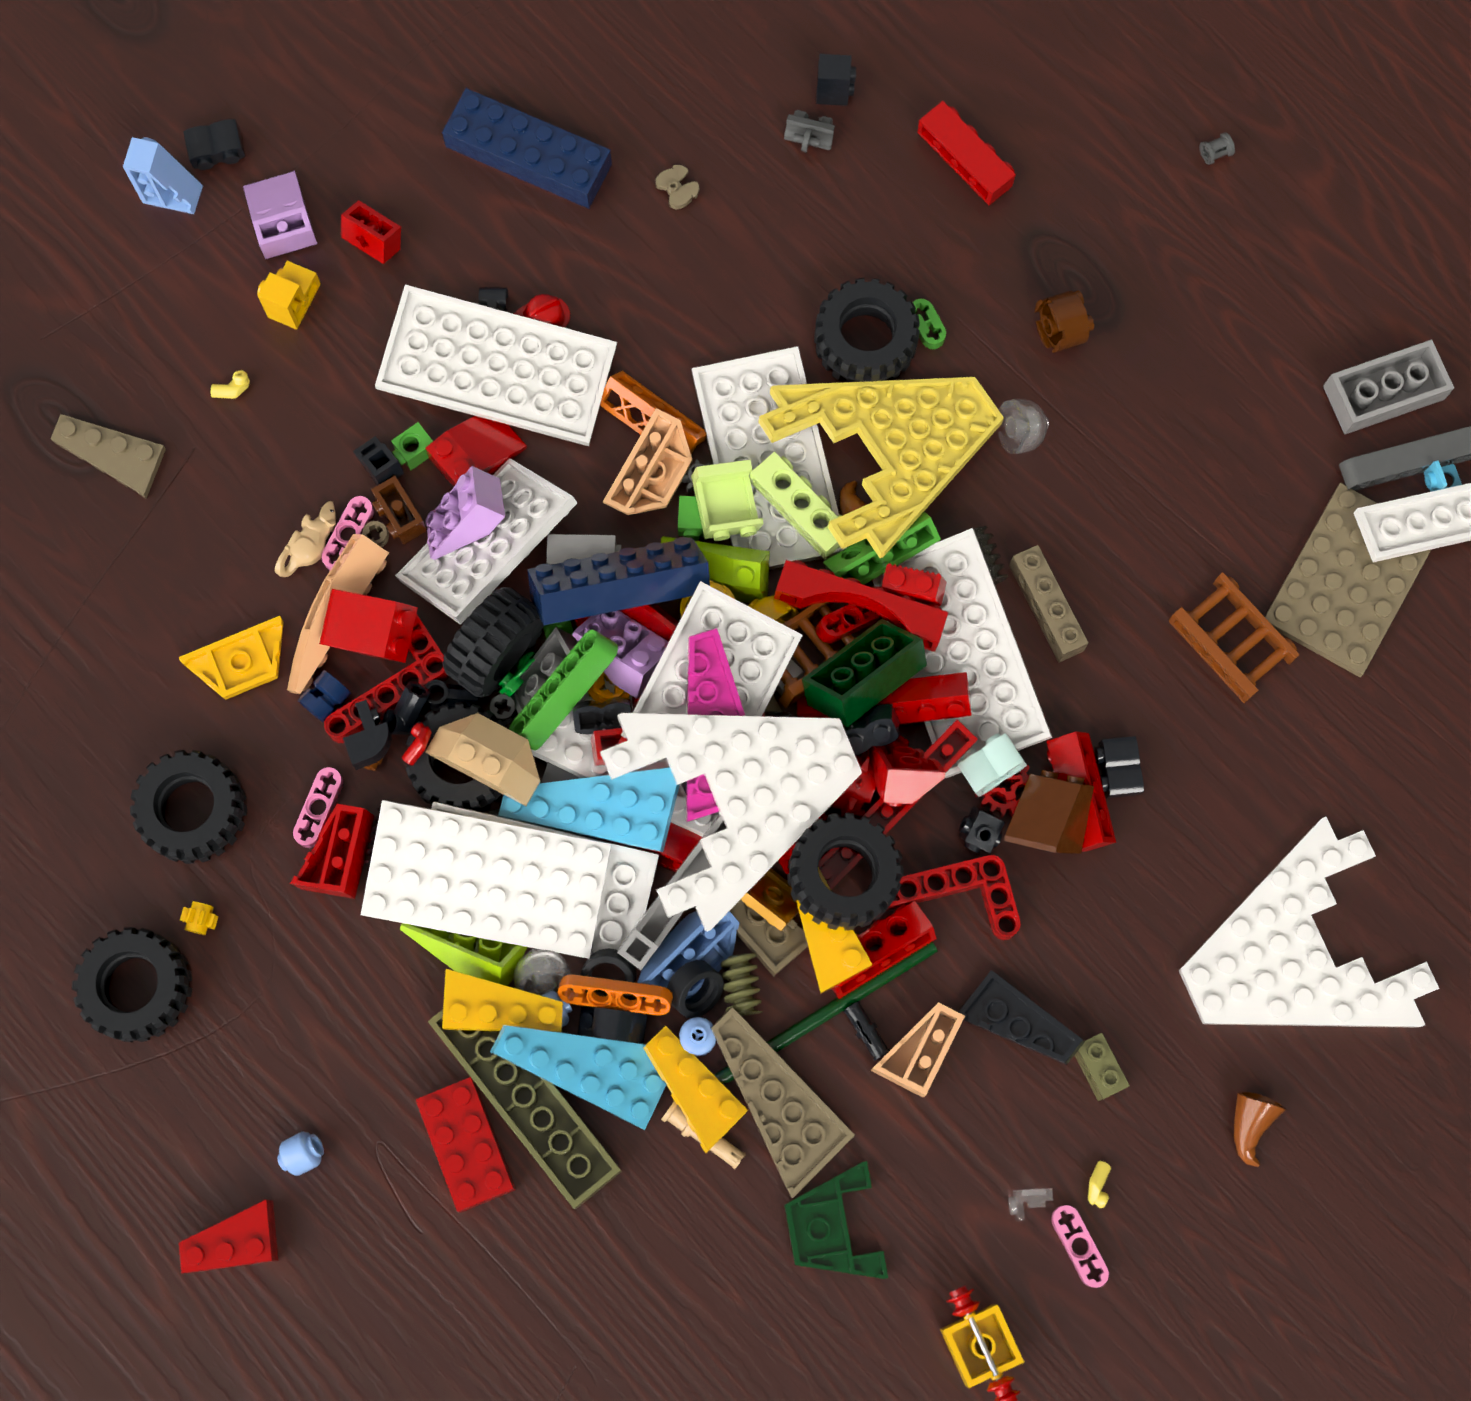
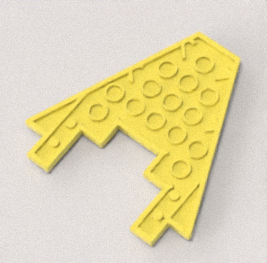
M975 377L774 385L770 387V395L779 408L759 416L758 423L772 443L818 423L822 425L833 443L854 434L860 436L882 469V471L864 478L862 482L863 488L873 502L829 521L828 529L842 549L867 539L878 557L882 558L999 428L1004 417Z

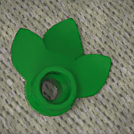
M535 652L526 653L518 662L516 671L513 674L511 672L507 673L498 683L502 687L499 690L501 695L504 693L510 697L523 684L524 680L520 676L535 661L534 658L530 659L531 656L536 654Z

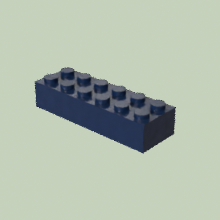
M467 88L464 90L442 131L447 148L588 209L612 166L610 149Z
M687 537L676 538L674 541L666 543L654 542L645 547L635 549L623 548L619 552L609 554L597 553L583 559L571 558L562 563L552 565L540 564L536 568L527 569L531 601L535 605L543 625L693 596L700 581L710 586L708 561L693 538Z

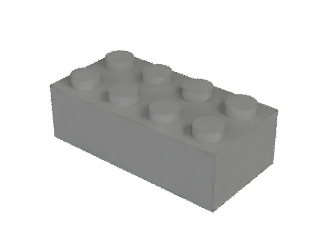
M1429 340L1331 374L1323 388L1345 435L1445 400L1454 389V386L1433 341Z

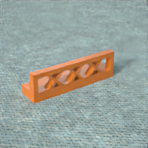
M624 371L610 376L604 388L600 406L637 433L642 434L657 408L681 420L691 454L697 445L704 442L707 434L703 428ZM612 390L620 396L622 405L614 406L607 400ZM636 407L641 410L643 421H635L631 417L629 408Z

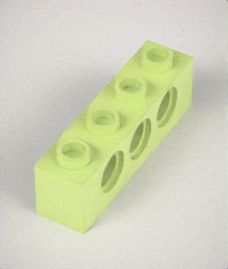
M773 452L750 472V483L826 560L840 545L828 529V526L818 528L813 522L823 519L829 524V521L842 515L839 514L837 516L830 509L831 505L828 500L822 495L817 496L811 490L812 485L802 475L799 477L792 470L793 466L786 457H779ZM780 480H785L790 486L786 489H781L776 486V483ZM797 500H805L809 503V506L798 508L794 503Z

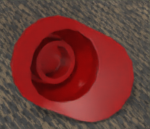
M548 294L535 296L529 303L513 313L566 328L570 321L568 305L562 299Z

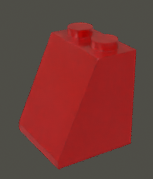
M332 589L319 644L362 655L406 663L418 607Z

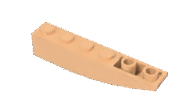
M363 534L352 535L324 579L310 607L293 658L287 688L291 693L301 694L302 691L305 692L313 682L312 675L315 670L322 667L328 658L327 651L330 647L319 643L331 590L337 589L367 595L372 588L370 582L386 566L387 561L385 559L389 552Z

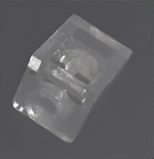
M1052 1188L1013 1190V1196L1009 1197L1010 1215H1015L1016 1221L1025 1220L1023 1202H1027L1028 1208L1046 1207L1045 1201H1053Z

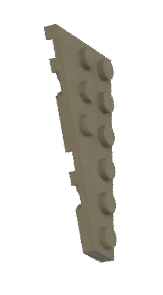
M731 1007L711 1027V1030L790 1197L793 1198L855 1135L738 1012Z

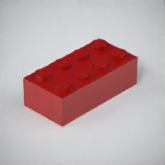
M471 1077L415 1099L457 1212H464L516 1190L478 1087Z

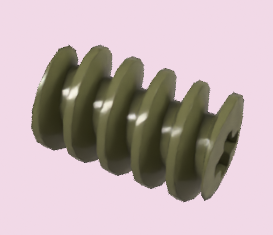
M756 953L729 956L728 959L721 962L722 968L729 969L722 974V979L731 981L723 986L724 991L731 992V994L724 997L725 1002L733 1004L726 1009V1012L731 1007L740 1016L763 1012L754 1009V1006L762 1003L760 999L753 998V995L759 992L760 988L751 986V983L759 980V977L750 975V972L755 970L757 965L751 964L748 961L756 957Z

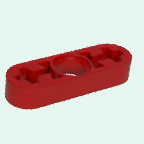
M848 604L825 615L817 624L815 630L820 640L825 643H834L874 624L881 616L873 611H868L863 615L862 612L865 608ZM844 614L852 616L856 624L848 623L844 618ZM835 624L838 626V627L835 629V631H834L833 629H830V630L827 629V628H831V627L835 626Z

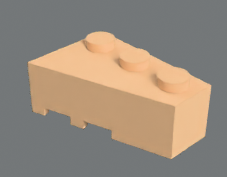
M938 1002L871 1071L922 1098L925 1097L965 1016Z

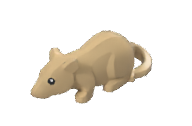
M332 501L322 506L316 519L311 520L308 514L304 516L301 525L303 530L302 532L295 530L275 566L276 574L281 577H288L298 567L313 565L322 558L326 539L337 526L336 511ZM288 555H290V561L288 565L285 567V561Z

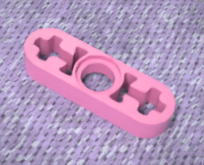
M357 496L349 501L322 553V561L328 570H331L335 562L332 564L329 556L337 554L339 547L336 542L343 547L348 543V541L340 537L342 530L350 527L355 529L356 534H362L364 526L371 522L374 508L366 497ZM364 505L367 512L359 514L357 521L361 525L358 526L353 522L357 516L355 508H361ZM343 547L341 548V550H340V552H339V556H340V554L342 553V551H343V549H344Z
M327 767L318 772L294 827V839L303 847L310 848L315 846L320 838L318 835L331 815L343 787V778L334 768ZM333 775L336 784H330L326 791L328 795H331V798L328 799L323 794H316L318 790L324 792L326 784L323 782L324 777L329 778ZM316 800H323L326 803V810L320 815H314L311 812V805ZM309 816L315 821H320L319 825L313 822L311 831L314 833L313 838L308 837L306 841H303L304 837L300 833L302 830H307L310 826V821L305 820L306 817Z
M1068 1205L1056 1208L1051 1216L1052 1225L1082 1282L1089 1287L1097 1288L1103 1286L1108 1280L1109 1271L1078 1211ZM1062 1211L1065 1214H1072L1073 1219L1070 1220V1224L1073 1230L1077 1229L1078 1226L1081 1230L1080 1233L1070 1235L1068 1239L1064 1235L1070 1232L1067 1225H1060L1058 1222L1062 1218L1060 1214ZM1078 1237L1085 1239L1088 1243V1250L1084 1255H1077L1072 1250V1242ZM1094 1254L1095 1260L1089 1261L1094 1268L1101 1269L1102 1273L1098 1275V1282L1095 1279L1087 1278L1090 1269L1087 1263L1080 1266L1079 1260L1088 1259Z

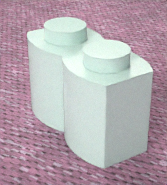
M999 733L991 736L985 741V747L979 751L973 749L965 753L961 757L962 762L958 764L963 775L979 797L1027 766L1006 733L1001 736Z

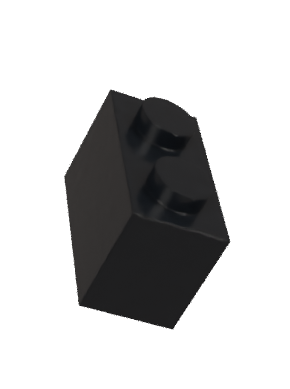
M819 54L816 104L848 106V97L854 96L856 66H851V55Z

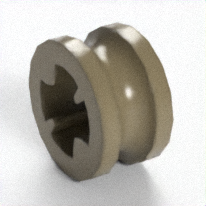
M379 521L367 523L363 528L362 534L370 538L372 530L376 529L377 532L382 530L379 534V540L375 541L374 537L371 540L380 547L386 545L389 540V534L385 525Z

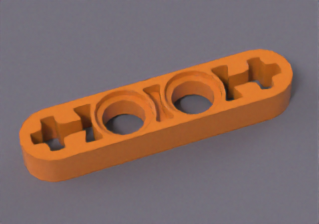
M580 975L564 976L561 979L557 992L559 998L569 1004L651 1015L667 1014L670 1011L673 999L671 991L662 986ZM594 990H603L608 995L599 996L595 994ZM623 994H632L637 999L628 1000L624 998Z

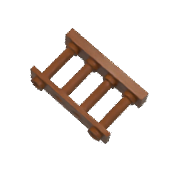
M1222 572L1213 582L1218 588L1191 612L1185 611L1181 607L1171 616L1168 622L1245 704L1258 691L1255 687L1256 681L1282 659L1290 665L1300 654L1297 652L1295 644L1290 639L1284 638L1239 590L1238 583L1232 577H1227ZM1226 597L1236 610L1211 632H1205L1198 625V620ZM1245 617L1256 630L1232 651L1224 653L1217 646V640ZM1264 638L1275 651L1251 672L1243 674L1236 666V661Z
M833 602L810 605V607L783 623V625L792 630L801 627L826 658L824 661L828 660L838 651H834L828 643L819 639L816 634V628L810 620L819 614L824 617L833 612L829 608ZM835 624L831 628L835 631L838 626ZM849 635L841 640L845 645H848L855 638ZM797 645L792 656L804 669V675L806 676L819 665L813 664L800 646ZM785 669L780 679L784 684L785 692L779 701L787 708L803 698L805 692L802 678L800 680L797 677L793 678L788 670Z

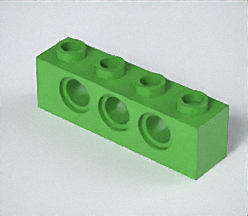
M923 512L884 557L879 558L868 540L864 539L830 557L823 563L826 569L833 572L835 576L844 579L854 578L864 585L885 573L887 564L899 565L937 543L941 538L931 517Z

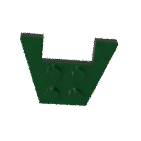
M867 1161L861 1162L784 1205L795 1265L881 1279L888 1278L884 1251L857 1256L852 1255L842 1193L872 1188Z

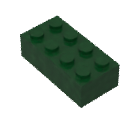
M884 619L879 620L802 678L807 705L830 718H839L841 723L848 727L927 666L923 639Z

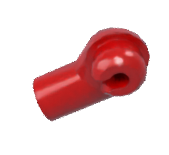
M418 722L411 729V735L416 737V739L401 757L407 764L413 766L425 751L432 734L429 726L425 727L423 723Z

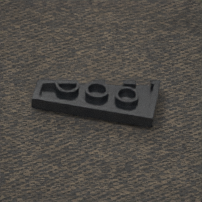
M992 970L958 1011V1013L965 1016L964 1021L1065 1065L1070 1062L1084 1044L1082 1038Z

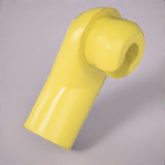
M239 370L234 373L233 380L228 385L212 384L211 397L237 398L249 387L250 379L245 371Z
M1103 1161L1097 1163L1089 1180L1088 1201L1092 1206L1095 1204L1099 1208H1104L1109 1199L1108 1194L1101 1190L1110 1173L1111 1166Z

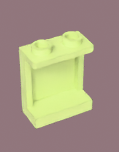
M751 460L696 467L691 475L705 539L714 538V541H722L730 538V535L740 534L741 537L753 536L757 534V531L764 524L763 518H758L749 475L752 472Z

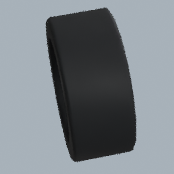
M608 948L598 950L590 955V958L584 963L580 976L591 977L593 969L600 963L606 962L621 968L626 982L636 983L637 973L635 966L618 954V950ZM594 990L595 994L599 996L608 995L601 990ZM629 993L623 994L626 999L631 995Z
M704 960L687 962L674 973L668 983L667 989L673 995L671 1005L686 1018L702 1016L710 1011L719 1001L723 992L724 982L722 976ZM701 979H704L699 991L691 998L686 999L692 986Z

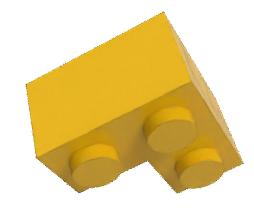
M287 261L284 267L278 270L276 275L269 273L267 279L260 283L257 294L268 318L297 330L321 283L316 272Z

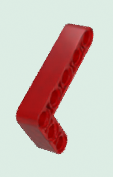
M417 614L408 649L416 661L331 713L324 722V728L333 741L344 743V737L364 730L361 718L357 717L356 703L367 700L370 707L376 706L380 719L383 720L387 710L395 709L405 689V683L409 678H418V683L422 686H425L432 680L444 682L449 675L445 673L443 667L437 673L429 672V668L433 663L443 664L444 655ZM418 641H428V645L425 649H414V646ZM385 693H394V699L391 702H381V698ZM339 722L346 723L343 732L339 734L333 733L335 724Z
M995 855L979 857L903 876L900 879L901 885H911L915 890V895L905 897L899 890L894 901L886 910L896 909L913 901L920 903L980 888L994 936L1001 940L1011 939L1021 926L1005 864L1001 858ZM985 864H993L996 866L998 874L994 877L986 875L983 866ZM959 870L966 871L970 876V882L960 883L956 879L955 873ZM931 877L939 878L942 882V889L932 890L928 885V879ZM994 891L1002 892L1005 896V903H994L991 899V893ZM999 920H1010L1013 924V930L1011 932L1002 931L999 927Z

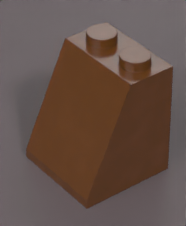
M1042 770L1041 775L1030 774L1005 834L1004 841L1054 853L1081 854L1094 786L1084 784L1085 778L1067 775V780L1059 779V773Z

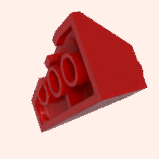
M900 735L890 744L871 746L868 749L877 792L882 801L890 806L913 804L942 781L946 774L937 760L934 758L925 759L924 751L908 747L909 741Z

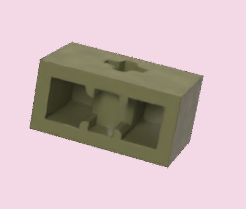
M1100 1033L1084 1041V1044L1074 1056L1097 1100H1103L1129 1087L1130 1085L1104 1035Z

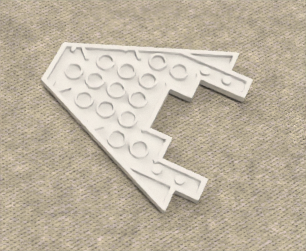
M621 713L617 717L627 741L600 752L611 780L664 758L667 759L677 785L703 774L705 775L726 826V829L700 839L710 868L657 889L667 917L695 906L705 932L711 930L800 838L802 833L862 773L839 718Z
M1327 817L1320 819L1179 969V973L1202 1024L1417 1028L1425 1025L1414 999L1439 989L1427 962L1377 983H1374L1362 957L1336 968L1311 916L1337 904L1325 880L1326 877L1376 856L1364 830L1337 840Z

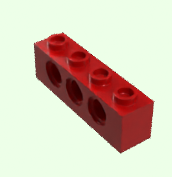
M915 901L908 905L900 906L895 910L894 914L884 920H877L868 930L860 935L856 934L872 966L832 987V990L840 999L937 939L933 925ZM898 930L906 931L902 935H894V933ZM874 945H881L878 950H869Z

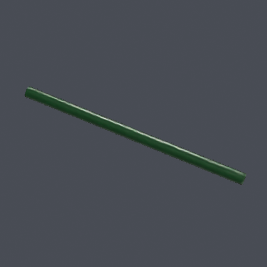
M930 942L842 998L838 999L837 997L766 1043L776 1053L849 1006L862 1000L937 953L938 950L935 944ZM729 1066L714 1074L723 1085L734 1080Z

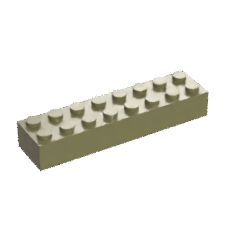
M443 1010L428 1021L574 1209L580 1207L622 1172L554 1084L490 1052L500 1031L443 1029Z

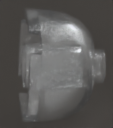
M1013 399L1003 402L999 408L1000 413L1004 417L1002 422L1003 433L998 432L1002 447L1010 454H1023L1035 450L1044 441L1048 429V419L1037 403L1027 399Z
M535 948L522 957L515 966L514 986L515 989L541 996L549 991H558L561 979L566 975H572L567 961L559 953Z

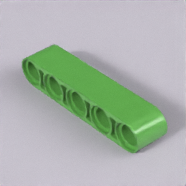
M595 630L587 631L513 720L509 730L528 739L532 750H538L614 660L618 652L617 643Z

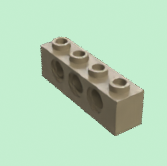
M1036 545L1014 555L1009 567L1058 663L1084 652L1088 641L1039 546Z

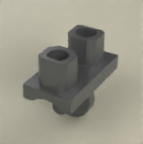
M796 110L793 115H788L785 140L801 143V151L806 153L809 145L826 150L831 149L835 129L832 118L822 116L818 121L808 119L809 115L800 110Z

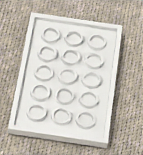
M510 458L493 475L500 478L505 517L489 535L436 560L430 558L429 545L426 543L395 575L401 583L459 624H462L472 614L473 610L487 596L491 595L494 589L511 574L518 564L530 554L541 540L577 504L572 495Z
M700 581L633 713L687 715L688 638L717 628L745 716L762 717L802 634Z

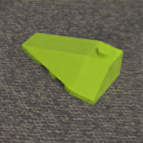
M663 536L661 543L671 542L676 538ZM695 541L708 561L709 580L728 587L733 593L735 600L751 603L755 599L760 600L768 596L770 551Z
M402 923L400 925L401 931L454 971L505 986L513 980L527 949L526 946Z

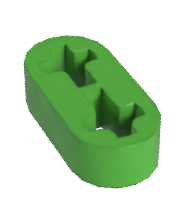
M915 300L913 302L916 307L915 314L917 308H920L921 311L926 310V321H924L922 315L918 314L920 321L918 329L920 330L919 338L925 347L937 349L945 341V327L933 305L928 300ZM928 327L931 328L934 334L939 333L937 340L933 337L928 338Z

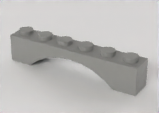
M721 814L718 815L702 838L726 829ZM700 841L667 885L710 868ZM658 895L619 947L617 953L642 970L684 911L667 917Z

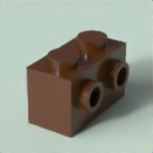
M396 476L371 489L376 499L372 504L378 515L381 517L385 514L390 522L385 526L393 539L399 537L404 545L427 531L422 518Z

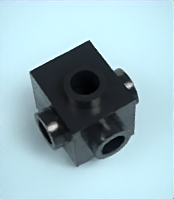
M973 806L969 816H965L960 823L959 837L966 841L964 845L966 848L976 853H980L981 849L991 853L993 847L996 848L1002 839L1001 831L1005 822L999 817Z

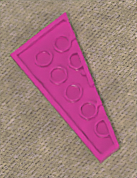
M718 629L690 636L688 638L687 715L745 716ZM703 774L688 780L686 822L719 812L705 775Z

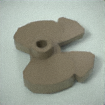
M674 165L673 169L664 170L656 177V188L667 191L670 195L669 205L675 210L686 207L692 201V197L697 198L699 193V185L696 181L681 185L680 181L688 174V169L682 165Z

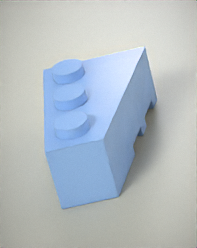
M132 137L123 168L142 203L194 214L203 185L155 140L147 137L142 139Z

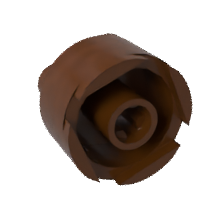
M1079 290L1074 292L1066 291L1041 299L1035 305V313L1039 312L1040 320L1036 321L1039 336L1046 348H1053L1051 351L1053 353L1086 343L1089 338V332L1094 330L1093 318L1091 315H1087L1084 307V298Z

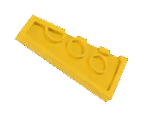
M818 868V873H819L820 879L822 880V882L824 883V885H825L829 890H831V889L829 888V886H828L826 880L824 879V877H823L821 871H820L819 868ZM796 901L820 994L872 966L853 930L845 931L844 927H838L834 930L829 929L828 924L825 922L815 923L812 921L813 916L809 912L804 914L799 909L800 902Z
M446 969L443 1029L501 1031L503 1025L562 1032L563 1002Z
M665 1026L643 1049L662 1081H665L672 1093V1098L680 1106L687 1118L688 1125L696 1133L701 1142V1147L707 1153L748 1110L694 1054L684 1050L680 1040Z

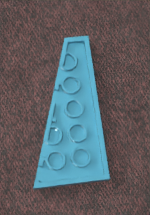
M670 767L629 772L612 780L610 775L540 783L527 806L503 795L498 816L663 852L680 784H676Z
M503 1025L490 1051L643 1130L646 1129L667 1085L665 1081H662L643 1049L646 1044Z

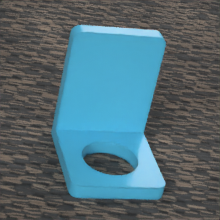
M1437 460L1425 470L1424 479L1430 492L1450 488L1446 487L1447 482L1444 473L1449 474L1453 479V484L1450 487L1462 485L1454 464L1441 467L1440 462Z

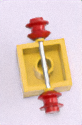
M966 1285L949 1292L951 1298L946 1300V1302L954 1303L956 1307L952 1315L964 1317L941 1328L940 1331L965 1386L970 1388L991 1378L994 1381L989 1384L987 1392L995 1393L997 1398L994 1401H1018L1016 1395L1021 1391L1013 1390L1011 1386L1015 1378L1007 1375L1003 1376L1002 1372L1024 1361L999 1306L992 1304L980 1311L973 1312L980 1304V1301H973L970 1296L974 1288L968 1290Z

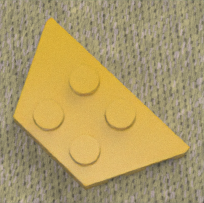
M281 616L275 617L180 656L179 660L225 700L278 678L283 619Z

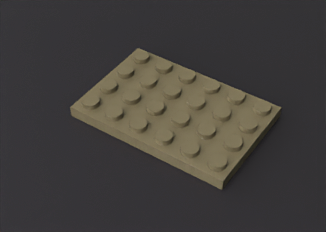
M1340 483L1264 617L1279 633L1361 677L1432 549L1372 562L1354 512L1357 508L1378 503L1351 488L1348 490L1347 486Z

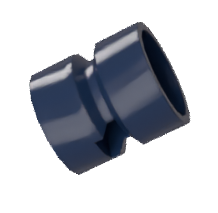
M325 670L313 682L315 687L313 689L307 688L297 700L323 723L331 713L335 712L334 707L336 705L341 706L351 695V692Z

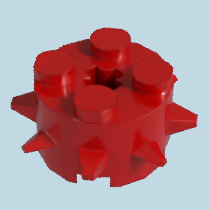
M868 750L862 753L861 756L855 755L862 773L831 805V807L841 810V817L845 813H854V815L862 817L865 814V810L861 809L863 803L870 804L876 784Z

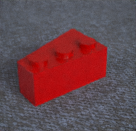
M336 804L318 835L320 838L312 851L307 853L304 865L298 875H294L290 884L301 890L355 899L374 815L365 808Z
M264 1200L179 1242L181 1273L278 1261L273 1200Z

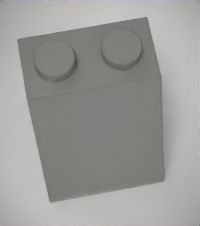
M548 534L546 564L562 563L571 558H588L597 553L609 554L619 552L622 549V545H617L615 535Z

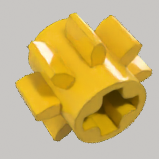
M194 901L191 908L183 907L180 921L186 923L184 930L200 935H206L208 928L215 930L219 916L212 914L214 907Z

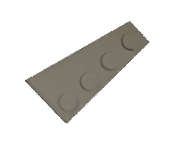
M60 414L51 436V440L55 444L92 464L98 470L115 478L118 482L133 489L146 499L166 450L164 445Z
M739 900L730 910L733 916L740 922L736 934L753 953H756V957L773 976L808 948L804 930L793 920L780 931L775 926L770 925L765 918L752 908L747 907L742 900Z

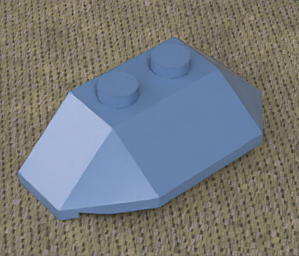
M695 911L688 914L664 938L660 946L642 968L637 983L667 988L674 973L681 966L693 960H704L719 972L722 969L721 962L733 955L736 931L739 928L740 922L729 911L711 930L705 932L698 912ZM701 979L692 986L686 999L691 998L699 991L704 979Z

